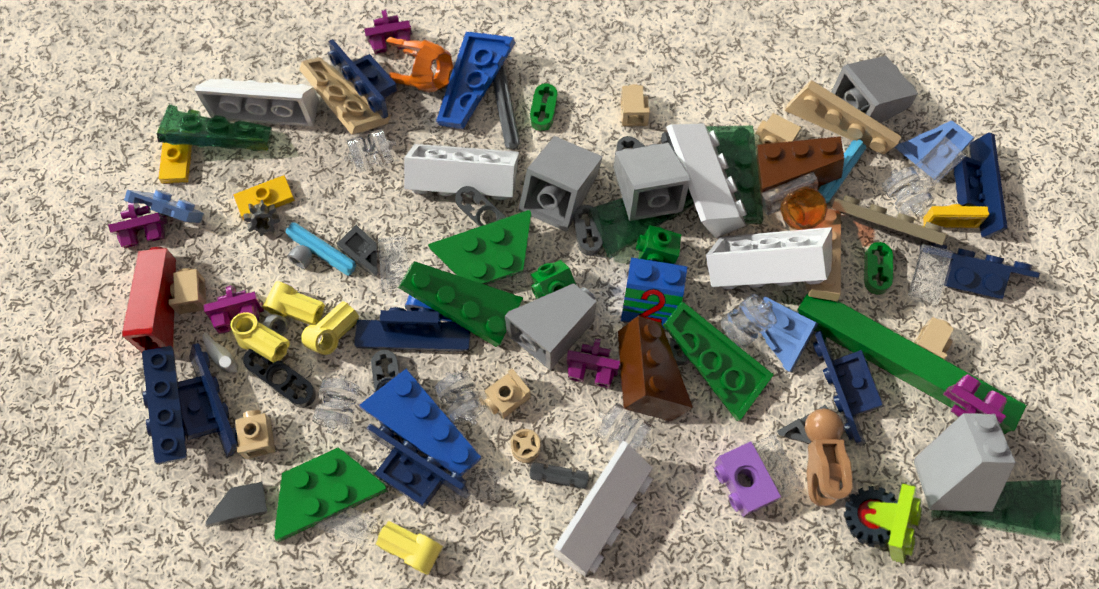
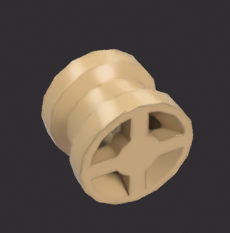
M530 429L517 431L511 439V452L514 458L522 463H531L538 458L541 451L538 434Z

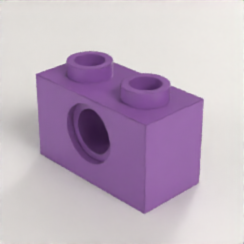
M751 441L720 455L715 461L716 467H714L716 477L721 484L725 483L731 493L728 495L730 504L736 512L740 511L743 517L776 502L781 497ZM739 474L748 476L751 480V487L740 485L737 476Z

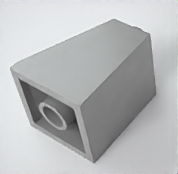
M887 56L843 66L831 91L879 123L910 108L918 95L914 86L907 81L898 67Z
M554 136L527 168L519 211L530 210L532 217L567 232L574 220V213L582 205L597 178L603 156Z
M669 143L651 144L634 149L626 148L615 152L614 171L629 221L683 212L690 178Z
M571 284L511 310L505 315L507 336L551 371L593 324L596 310L595 297L588 289L583 287L580 289L575 284Z
M963 413L914 459L929 510L993 511L1016 463L995 414Z

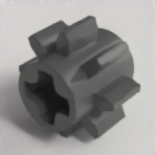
M260 200V204H248L250 213L243 214L244 221L250 222L248 224V231L251 232L255 229L259 232L260 236H263L269 230L275 232L273 223L280 222L279 215L274 214L276 211L275 205L273 204L268 207L264 204L263 200Z

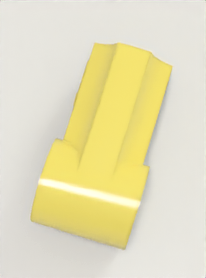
M276 281L262 307L270 314H277L284 318L288 316L313 325L319 323L325 305L319 300L298 293L296 289L285 283Z
M342 301L317 325H309L304 329L301 336L302 343L307 349L323 355L331 354L336 350L339 339L357 323L360 316L348 303ZM322 335L321 342L318 344V339Z
M248 312L240 313L231 321V329L241 348L246 350L252 349L273 363L281 361L287 354L288 347L290 346L289 340L259 323L253 314Z
M388 521L383 526L375 544L384 551L403 559L405 564L426 575L430 573L443 548L436 541L422 534L416 535L391 521Z

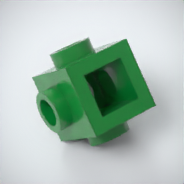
M650 225L644 235L640 234L636 244V251H639L638 259L675 264L680 253L682 234Z
M561 260L554 263H546L540 266L538 271L531 274L534 282L531 285V289L536 299L571 284L576 285L570 267Z

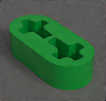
M543 83L534 91L530 111V124L537 131L550 129L554 121L557 106V89L552 84ZM545 93L549 94L547 103H543ZM541 111L545 112L543 122L538 121Z
M875 242L870 245L864 255V285L870 293L882 295L886 293L893 283V252L886 243ZM876 251H879L880 256H883L879 264L878 257L873 255ZM878 272L880 281L884 282L881 286H878L877 281L873 280Z

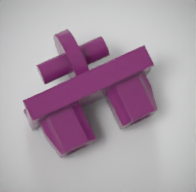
M381 10L383 18L373 19L375 27L364 29L366 39L371 44L374 53L379 54L388 51L385 40L389 37L411 41L410 35H412L410 21L399 22L398 15L388 17L387 10Z
M128 202L129 210L121 211L120 214L122 219H131L108 224L110 233L117 235L121 247L128 248L139 245L136 231L145 230L146 238L149 242L165 239L164 224H168L167 216H161L160 213L143 216L144 214L151 213L149 206L140 207L138 203L132 204Z
M233 285L226 287V295L217 297L218 301L204 305V312L211 320L218 334L230 332L232 330V319L240 313H251L259 322L260 313L264 312L263 304L259 301L255 291L247 293L246 290L236 292Z
M595 338L594 345L582 343L581 352L568 350L566 358L568 380L583 382L585 371L589 369L597 371L594 385L610 388L614 375L618 374L620 361L609 359L611 349L600 347L601 339Z
M964 375L955 385L947 387L943 393L944 396L958 404H954L950 410L958 417L963 413L995 414L999 424L1006 417V415L1002 414L1007 398L992 390L988 392L983 401L974 394L981 383L971 375Z

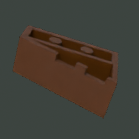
M841 136L758 144L757 171L762 207L770 205V201L784 196L785 198L792 197L794 192L809 187L811 190L842 178L845 158Z
M637 316L618 331L624 409L673 421L693 409V405L662 323Z

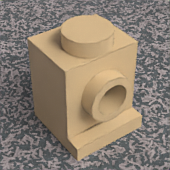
M631 84L629 86H622L620 98L622 126H648L650 108H648V96L643 95V85Z
M772 113L768 121L762 120L755 134L760 136L758 142L762 144L796 141L801 127Z
M183 268L173 273L174 283L170 286L173 299H169V305L178 314L203 311L206 304V287L203 276L197 269Z
M932 317L922 327L914 343L945 359L947 356L946 352L953 342L949 337L954 328L947 321Z
M513 368L484 391L487 398L484 400L487 408L493 415L499 413L503 419L531 399L530 389ZM505 389L511 392L507 397L500 396V393Z
M251 410L244 412L243 418L235 420L238 454L245 459L275 453L272 423L268 415L265 413L261 414L260 410ZM256 428L255 433L249 435L248 430Z

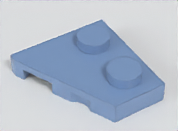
M951 120L933 130L902 142L895 148L934 180H937L975 137Z
M157 189L154 193L127 190L124 198L126 202L145 204L150 206L152 211L184 222L200 223L204 215L203 212L194 209L195 204L181 199L177 202L171 199L172 195L170 193Z
M767 297L763 298L751 321L758 332L765 338L770 349L774 351L782 362V366L789 372L793 371L818 323Z

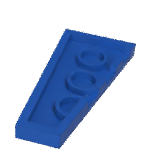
M465 32L436 120L439 126L464 129L516 43L514 37Z
M407 369L403 370L359 404L361 410L373 416L389 430L391 429L426 456L434 458L450 474L455 472L462 476L481 460V456Z

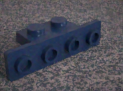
M334 39L329 40L330 51L328 56L334 66H339L344 78L354 84L355 90L360 97L364 96L367 99L368 105L374 113L378 112L383 119L389 117L385 97L398 91L394 80L371 54L352 61Z
M990 132L970 143L971 158L960 155L953 161L958 204L962 206L988 207L989 216L980 225L981 237L989 238L1008 228L995 134Z
M930 242L929 247L924 245L920 247L922 252L951 258L943 284L951 288L1003 299L1011 272L1035 278L1040 276V272L1031 270L1032 264L1015 261L1012 266L1003 264L1004 258L987 254L985 259L975 257L976 252L958 248L957 253L946 251L947 245H940L934 242Z
M392 307L389 310H381L380 320H358L354 345L356 348L467 352L470 346V331L455 322H442L440 313L430 308L406 311L404 308Z
M821 331L815 333L817 341L813 342L818 357H824L827 368L823 369L828 384H834L837 395L833 396L836 407L840 413H845L848 423L844 424L846 434L850 441L855 440L856 444L864 445L866 441L856 416L885 407L865 355L860 350L834 360L826 336Z
M199 343L192 344L189 358L196 377L178 382L186 438L191 440L217 432L226 457L233 456L238 445L236 429L234 427L231 428L228 421V406L226 402H221L218 395L220 392L217 378L215 376L212 377L209 371L210 360L207 352H202Z
M172 346L144 350L142 352L146 391H143V402L145 408H148L149 419H146V429L148 436L152 437L154 462L157 465L185 460L188 456L174 349Z
M369 424L366 428L372 438L392 450L374 474L377 478L422 508H426L442 484L465 499L470 495L465 486L467 481L455 472H451L450 475L441 470L443 466L430 456L424 459L417 454L418 449L404 440L401 444L393 439L395 435L386 427L381 425L378 429Z

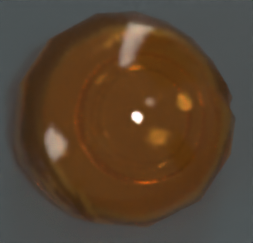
M803 186L789 193L781 203L783 220L791 229L795 230L816 227L825 220L828 210L825 198L818 190L809 186Z

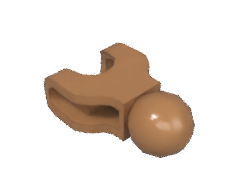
M826 408L814 410L808 415L805 422V432L811 441L808 445V494L811 501L821 507L830 506L837 500L848 496L853 486L851 463L845 451L844 440H840L844 431L843 421L835 411ZM840 480L842 481V484H843L841 490H840ZM818 485H819V488H820L821 493H822L825 497H827L826 499L820 497V495L818 494V492H817V487H818Z

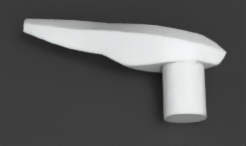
M207 332L202 335L203 341L212 360L226 372H238L236 362L231 353L225 347L216 343Z

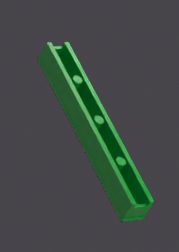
M807 292L797 313L818 323L814 331H821L826 338L853 353L862 350L867 361L950 408L954 404L958 405L944 396L943 393L947 387L955 385L964 375L971 374L839 301L809 297ZM971 375L981 383L974 394L983 401L988 392L992 390L1007 398L1002 414L1006 415V417L999 425L1004 435L1014 431L1027 405Z

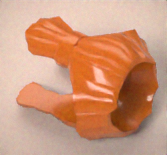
M392 37L386 39L388 44L406 48L403 50L405 54L416 57L410 76L394 72L389 74L396 84H406L425 92H434L448 85L451 71L454 68L452 55L448 50L428 40L407 41ZM434 60L437 63L435 75L431 69Z

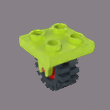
M902 484L898 500L895 499V495L892 492L888 494L885 488L879 487V490H875L874 486H868L869 490L866 491L862 487L858 489L857 495L852 493L849 496L850 502L846 501V511H844L846 524L851 535L854 538L856 537L859 543H868V546L875 548V545H880V548L886 547L885 543L889 542L891 560L904 564L906 555H913L916 537H914L915 529L912 527L913 525L919 526L922 508L920 507L921 498L916 497L915 486Z

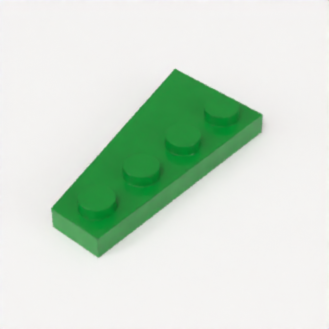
M416 261L410 265L398 287L495 347L501 344L507 332L505 315L509 311L518 308L523 300V297Z
M682 301L663 326L736 421H740L774 374Z

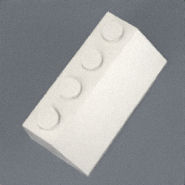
M209 79L195 88L196 94L211 119L314 127L319 103L314 86L306 84L288 85L279 82L260 83L253 80Z
M671 124L666 128L677 158L689 175L690 183L688 188L702 224L715 238L746 226L743 216L747 215L742 201H737L734 192L738 190L732 176L727 177L725 169L729 168L723 153L718 154L716 147L720 143L714 130L709 132L705 124Z
M414 144L404 157V189L412 190L416 194L435 191L443 196H452L460 188L471 186L482 195L492 196L496 200H506L508 197H513L515 191L519 152ZM471 192L469 195L465 194V196L473 198L474 194Z
M832 227L722 236L706 254L711 287L721 286L722 289H733L738 285H749L751 288H757L769 283H777L779 286H788L794 282L806 281L807 284L821 283L827 280L831 272Z
M624 440L554 547V556L583 576H586L589 570L593 573L596 572L604 559L600 552L606 544L609 546L613 545L621 530L616 528L622 517L626 520L630 518L637 506L633 502L637 493L640 492L644 495L653 480L649 477L652 467Z

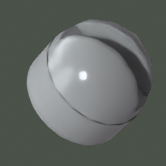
M299 245L294 247L287 257L296 266L306 269L311 263L312 253L307 246Z
M277 314L267 316L264 323H262V325L281 336H284L288 330L287 319ZM273 323L278 325L276 330L272 328Z

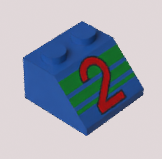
M631 258L621 322L629 323L637 316L660 322L663 326L683 300L688 266Z

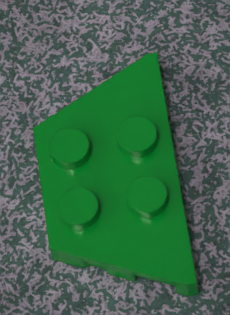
M527 210L428 244L429 249L456 275L485 285L522 273L525 268L529 228L532 218L531 211Z
M339 447L282 473L274 538L279 543L388 492V489L384 483Z

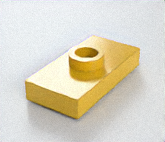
M190 132L163 133L158 178L162 184L189 182L193 136Z
M285 175L233 194L243 220V214L250 213L248 204H260V200H263L264 204L268 207L274 204L275 208L295 201Z
M961 204L932 206L923 217L924 226L926 222H930L944 228H978L989 216L988 207L962 206Z

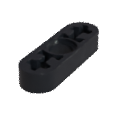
M252 349L245 353L243 358L244 366L293 405L305 408L314 402L316 390L313 385L282 361H276L273 364V362ZM262 357V360L269 366L268 369L265 370L259 364H255L252 361L253 358ZM280 370L286 371V381L282 384H274L272 381L273 375ZM294 383L300 390L306 388L307 397L303 398L300 396L297 399L298 395L290 388Z

